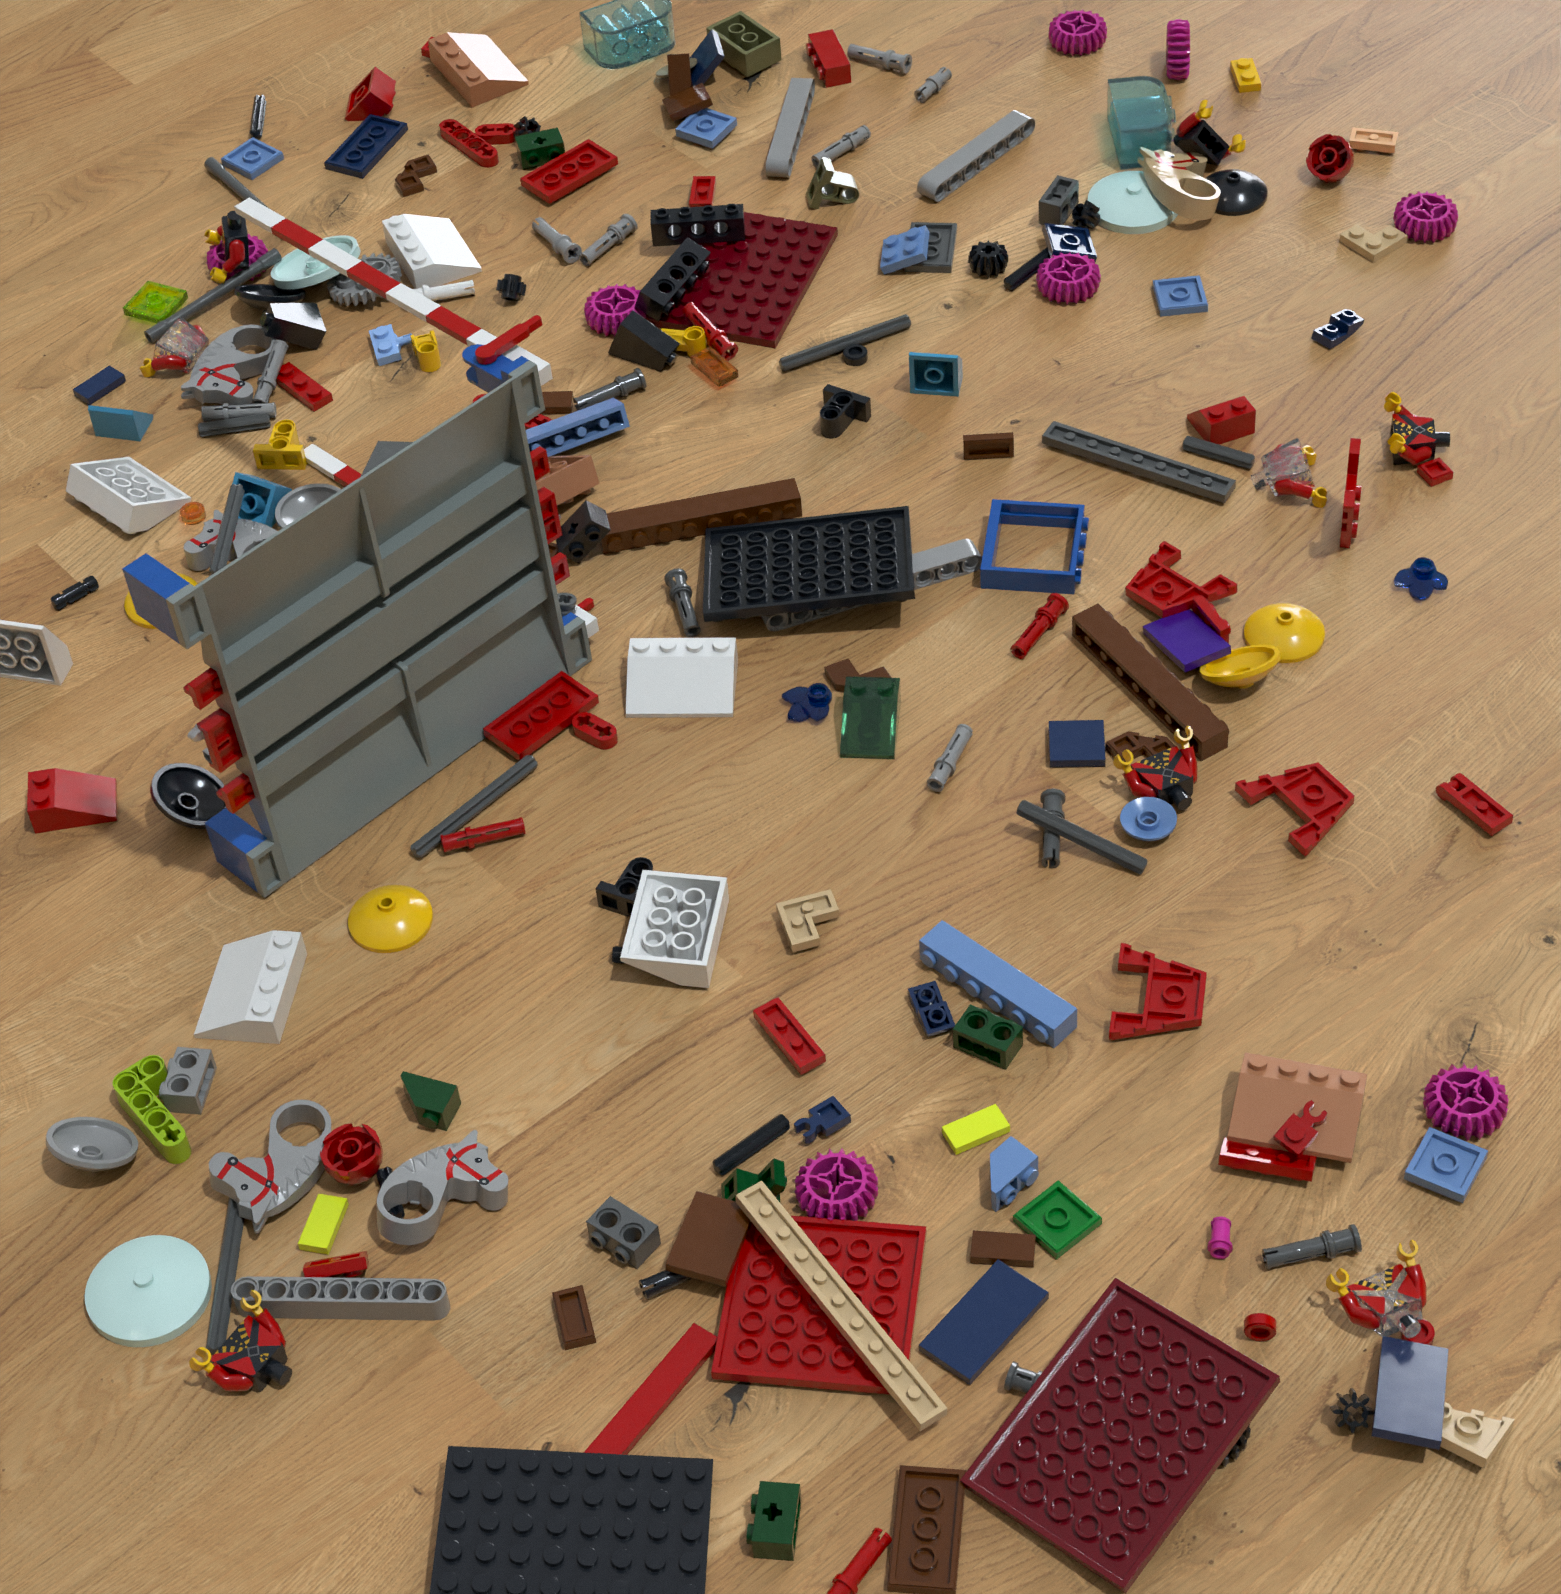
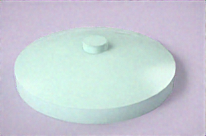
M1124 171L1106 176L1095 183L1088 194V201L1100 208L1098 212L1100 214L1098 225L1117 233L1145 234L1154 232L1169 225L1178 215L1165 207L1154 196L1146 182L1144 171Z
M339 235L323 238L358 259L361 250L354 237ZM297 248L274 265L271 270V277L278 288L299 289L326 281L340 272Z
M166 1235L139 1237L116 1247L95 1266L85 1288L86 1310L95 1329L111 1342L127 1347H150L166 1343L186 1332L204 1313L212 1291L210 1271L202 1254L193 1245L182 1239Z

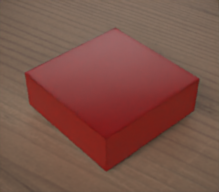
M1440 457L1420 464L1417 467V473L1431 487L1453 479L1454 472Z

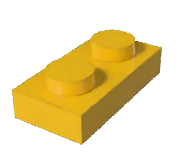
M1253 58L1231 60L1230 69L1239 93L1261 91L1262 83Z

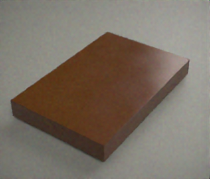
M696 1191L666 1261L665 1270L726 1287L752 1222L735 1201Z

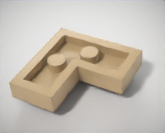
M1356 224L1340 234L1339 242L1374 263L1406 244L1408 235L1392 225L1373 235Z
M831 889L776 903V910L792 952L819 946L820 937L814 924L840 917L839 908Z

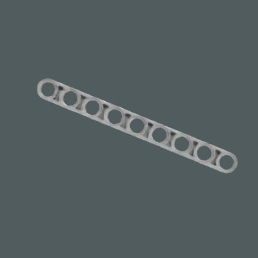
M962 539L912 554L915 590L970 574L980 569L982 556L973 541ZM855 605L851 608H829L824 611L810 610L796 614L764 615L761 617L768 630L779 631L863 605Z

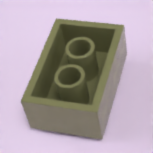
M742 11L706 28L707 34L711 29L718 33L724 53L723 60L746 77L754 75L782 60L780 38Z

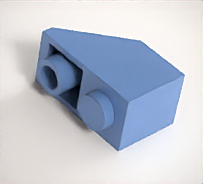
M1012 1136L990 1153L991 1206L996 1212L1002 1206L1010 1204L1017 1196V1193L1025 1186L1032 1185L1039 1175L1038 1156Z

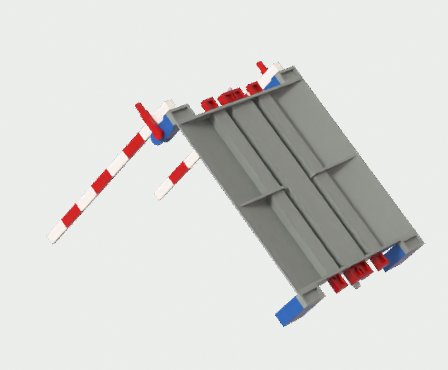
M247 198L234 206L236 214L469 346L462 353L463 361L471 366L466 372L467 380L488 392L363 476L316 445L311 444L306 447L304 452L307 463L343 485L344 488L196 586L187 582L147 553L122 568L137 615L185 649H189L201 641L203 660L210 668L190 683H187L183 689L186 694L192 697L194 706L199 710H202L215 699L217 706L220 708L194 725L195 727L191 729L187 737L194 742L205 739L207 748L203 750L204 758L219 773H222L234 763L236 768L243 772L216 792L217 796L225 802L226 808L206 821L205 826L217 862L265 898L486 738L483 732L485 726L560 671L571 676L592 661L588 638L597 633L599 627L597 618L588 613L589 610L594 608L592 598H586L576 605L575 614L570 612L566 616L561 615L556 585L570 577L566 555L559 552L550 558L548 548L549 543L562 536L561 516L558 514L555 493L544 486L537 491L536 480L550 472L546 449L541 446L530 452L525 430V423L545 410L541 386L553 379L550 363L517 344L528 338L530 333L543 325L542 318L539 315H535L524 323L517 324L499 337H496L257 201ZM249 803L263 834L234 813Z

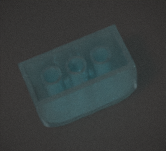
M614 0L579 12L584 50L603 68L621 69L667 53L675 46L674 21L670 0Z
M1149 76L1108 79L1107 119L1120 170L1144 168L1137 162L1138 157H1143L1140 153V147L1151 151L1162 149V151L1171 152V145L1175 137L1172 123L1176 122L1175 109H1172V98L1167 96L1164 84L1160 80Z

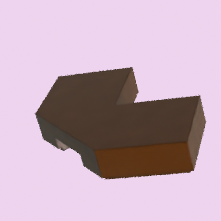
M429 154L409 160L404 166V171L395 178V184L403 197L424 191L423 183L419 178L437 173V167Z
M849 658L824 667L825 675L836 691L845 693L853 691L861 693L863 697L874 698L896 690L895 682L884 666L859 675Z
M1130 731L1105 742V749L1114 758L1119 754L1124 762L1126 761L1122 756V752L1126 749L1130 750L1133 754V759H1136L1142 755L1148 758L1175 747L1168 737L1155 735V738L1139 736L1137 732Z

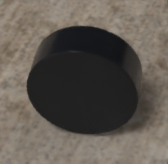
M853 344L846 347L843 351L844 362L847 365L861 366L868 360L867 349L862 345Z

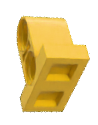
M292 420L278 421L273 427L268 444L254 445L253 454L257 469H306L307 461L303 445H300L296 425Z

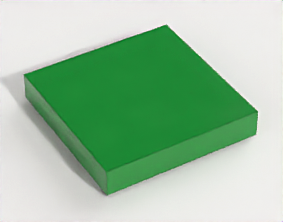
M1058 1180L1013 1215V1222L1027 1234L1036 1235V1242L1057 1260L1102 1224V1217Z

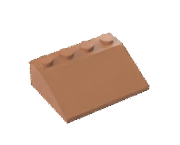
M444 33L428 40L431 62L472 108L529 85L528 80L487 35Z
M591 455L549 456L550 472L536 480L537 491L544 486L554 492L557 505L570 503L574 500V496L591 492L592 487L599 484Z
M1245 1053L1227 1141L1288 1151L1274 1140V1135L1293 1113L1301 1118L1305 1104L1312 1100L1314 1108L1309 1113L1317 1117L1325 1110L1327 1118L1322 1125L1313 1127L1318 1131V1136L1303 1154L1351 1163L1364 1102L1367 1074L1260 1054Z

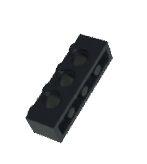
M743 204L706 205L703 207L673 209L660 208L650 212L653 247L681 245L687 237L697 244L745 241Z
M687 237L640 290L635 307L658 322L664 315L668 316L673 310L675 302H680L687 292L686 289L688 287L693 288L696 284L698 275L705 274L710 266L708 259L711 252Z

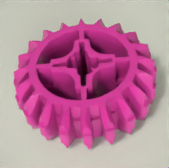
M1074 9L1072 12L1066 11L1065 14L1059 13L1058 17L1053 18V21L1050 22L1048 38L1052 47L1056 48L1057 52L1063 51L1065 55L1070 53L1072 56L1075 54L1081 56L1084 53L1089 55L1091 51L1097 52L1098 48L1103 47V43L1106 42L1107 26L1104 18L1099 17V14H1092V11L1085 12L1083 9L1081 11Z
M1175 19L1167 24L1166 72L1169 79H1187L1190 68V24L1188 20Z
M1417 191L1415 195L1409 193L1408 197H1402L1401 201L1397 202L1393 219L1395 228L1408 235L1407 239L1413 238L1415 242L1422 240L1424 243L1426 241L1434 243L1436 239L1443 240L1444 237H1450L1451 232L1455 231L1458 222V210L1456 209V204L1452 203V199H1446L1445 195L1439 196L1437 192L1431 194L1428 191L1426 193Z
M248 234L250 266L259 257L266 254L268 249L263 240L258 239L257 236L251 237ZM222 240L219 245L210 246V250L207 252L206 263L210 272L213 267L221 270L223 268L222 264L225 260ZM234 269L231 273H227L225 281L243 269ZM261 272L255 275L254 277H260Z
M1060 252L1058 256L1051 255L1050 259L1046 258L1042 264H1039L1036 281L1039 292H1042L1043 297H1048L1049 301L1056 300L1058 304L1066 302L1068 305L1069 302L1077 304L1079 300L1086 302L1087 297L1092 298L1094 293L1098 292L1101 275L1099 266L1095 264L1094 259H1089L1088 255L1080 256L1079 252L1077 254H1071L1070 252L1063 254Z
M616 284L611 287L607 285V288L604 289L599 288L598 292H591V296L587 297L584 307L587 325L590 326L591 330H596L597 334L604 333L605 336L614 334L615 336L621 322L632 311L646 318V313L635 307L640 290H636L635 286L628 288L627 284L623 286Z
M1465 1063L1458 1069L1453 1064L1448 1068V1071L1440 1068L1438 1074L1432 1075L1425 1087L1423 1105L1424 1109H1426V1116L1428 1119H1432L1433 1127H1441L1442 1132H1451L1456 1138L1462 1135L1468 1141L1473 1135L1479 1140L1483 1137L1484 1133L1491 1136L1494 1129H1499L1504 1118L1507 1116L1509 1100L1508 1095H1506L1505 1085L1499 1084L1498 1076L1490 1077L1489 1069L1483 1072L1479 1071L1477 1064L1473 1069L1467 1068Z
M829 1148L827 1155L824 1156L817 1152L816 1160L807 1158L806 1166H800L799 1176H796L795 1197L801 1211H806L808 1217L827 1218L828 1220L857 1221L858 1215L866 1217L868 1209H873L875 1199L878 1196V1178L874 1174L872 1164H867L864 1156L857 1158L854 1151L846 1155L842 1148L839 1153H833Z

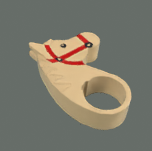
M1140 147V153L1143 157H1138L1137 162L1144 167V176L1151 192L1165 207L1180 216L1193 220H1208L1214 216L1221 192L1217 185L1203 178L1207 158L1204 155L1196 152L1171 153L1162 151V149L1151 151Z

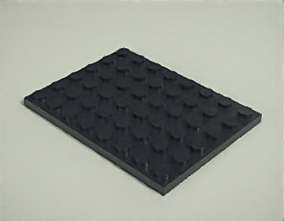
M909 506L706 528L703 591L704 622H721L737 618L748 619L755 616H774L783 613L796 614L810 610L824 611L829 608H851L855 605H877L883 602H904L915 599Z
M448 1446L430 1594H705L713 1459Z

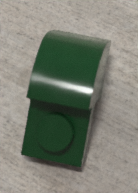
M773 1158L759 1174L736 1168L721 1184L722 1198L736 1202V1195L763 1181L780 1202V1193L784 1191L787 1185L784 1161Z

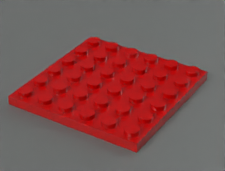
M791 1216L910 1361L927 1235L926 1226ZM752 1223L727 1283L711 1370L712 1379L890 1395Z

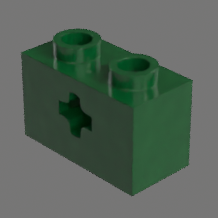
M558 127L515 137L517 155L523 170L540 167L565 153L564 141Z
M760 1481L758 1494H752L751 1514H755L754 1524H748L746 1535L747 1544L752 1545L754 1558L794 1561L802 1504L800 1484Z

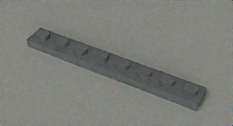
M1053 421L1042 435L1043 444L1222 503L1227 501L1236 488V480L1056 421Z

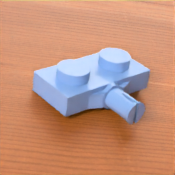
M391 324L369 330L378 365L382 366L402 360L400 355L401 346L411 343L410 335L412 334L397 337Z

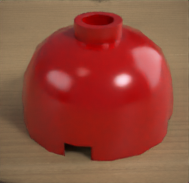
M1325 134L1317 138L1310 145L1308 158L1306 157V164L1310 172L1317 179L1325 182H1336L1343 179L1350 172L1354 163V154L1351 146L1339 135Z
M352 1123L344 1124L332 1130L323 1140L324 1147L322 1152L320 1151L322 1163L330 1177L339 1183L359 1185L369 1181L376 1175L382 1164V1144L376 1131L368 1125L362 1124V1127H353Z

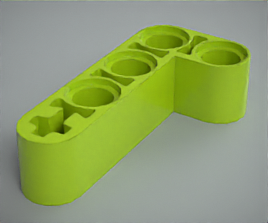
M149 1055L118 1073L114 1077L112 1085L122 1109L169 1163L181 1164L189 1159L191 1147L184 1128L156 1097L159 1095L161 1083L165 1082L168 1074L164 1060L160 1056Z

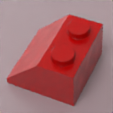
M374 67L349 94L345 119L347 121H364L369 114L380 117L384 114L388 115L394 106L392 101L396 94V81L377 67Z
M1241 396L1187 414V419L1203 440L1220 445L1254 434L1256 409L1245 396Z

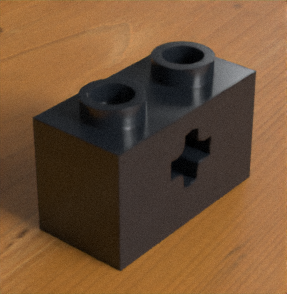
M586 500L561 526L562 536L556 539L558 551L566 555L567 558L580 563L611 531L606 510Z

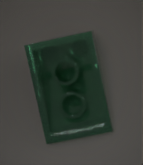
M846 676L843 696L840 758L895 760L901 706L900 678Z

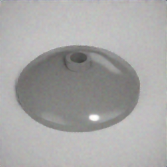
M309 484L290 491L282 497L276 506L275 518L280 529L284 528L341 489L329 484Z
M68 1118L52 1125L46 1134V1146L52 1155L62 1163L83 1171L99 1172L119 1168L133 1160L138 1151V1140L128 1128L102 1118Z

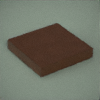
M703 83L662 99L672 122L713 105Z

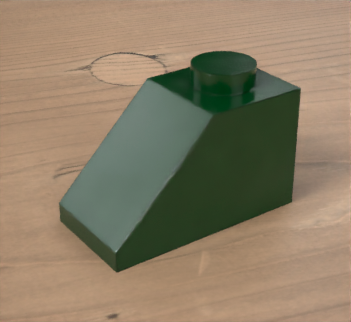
M403 1071L400 1076L404 1092L419 1124L429 1129L436 1128L447 1131L461 1105L457 1085Z

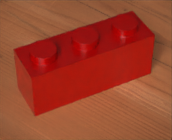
M834 30L808 34L809 43H806V52L808 57L811 56L813 68H817L818 78L823 80L826 88L851 83L850 62Z

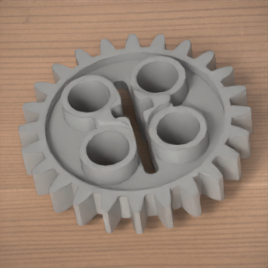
M372 253L370 257L363 255L362 259H359L396 281H401V268L395 257L391 258L389 254L384 257L383 253L376 257L375 253ZM341 273L330 278L329 282H327L331 298H333L334 302L338 301L339 304L345 302L346 306L353 302L354 306H356L359 302L366 304L367 300L374 302L377 296L383 298Z

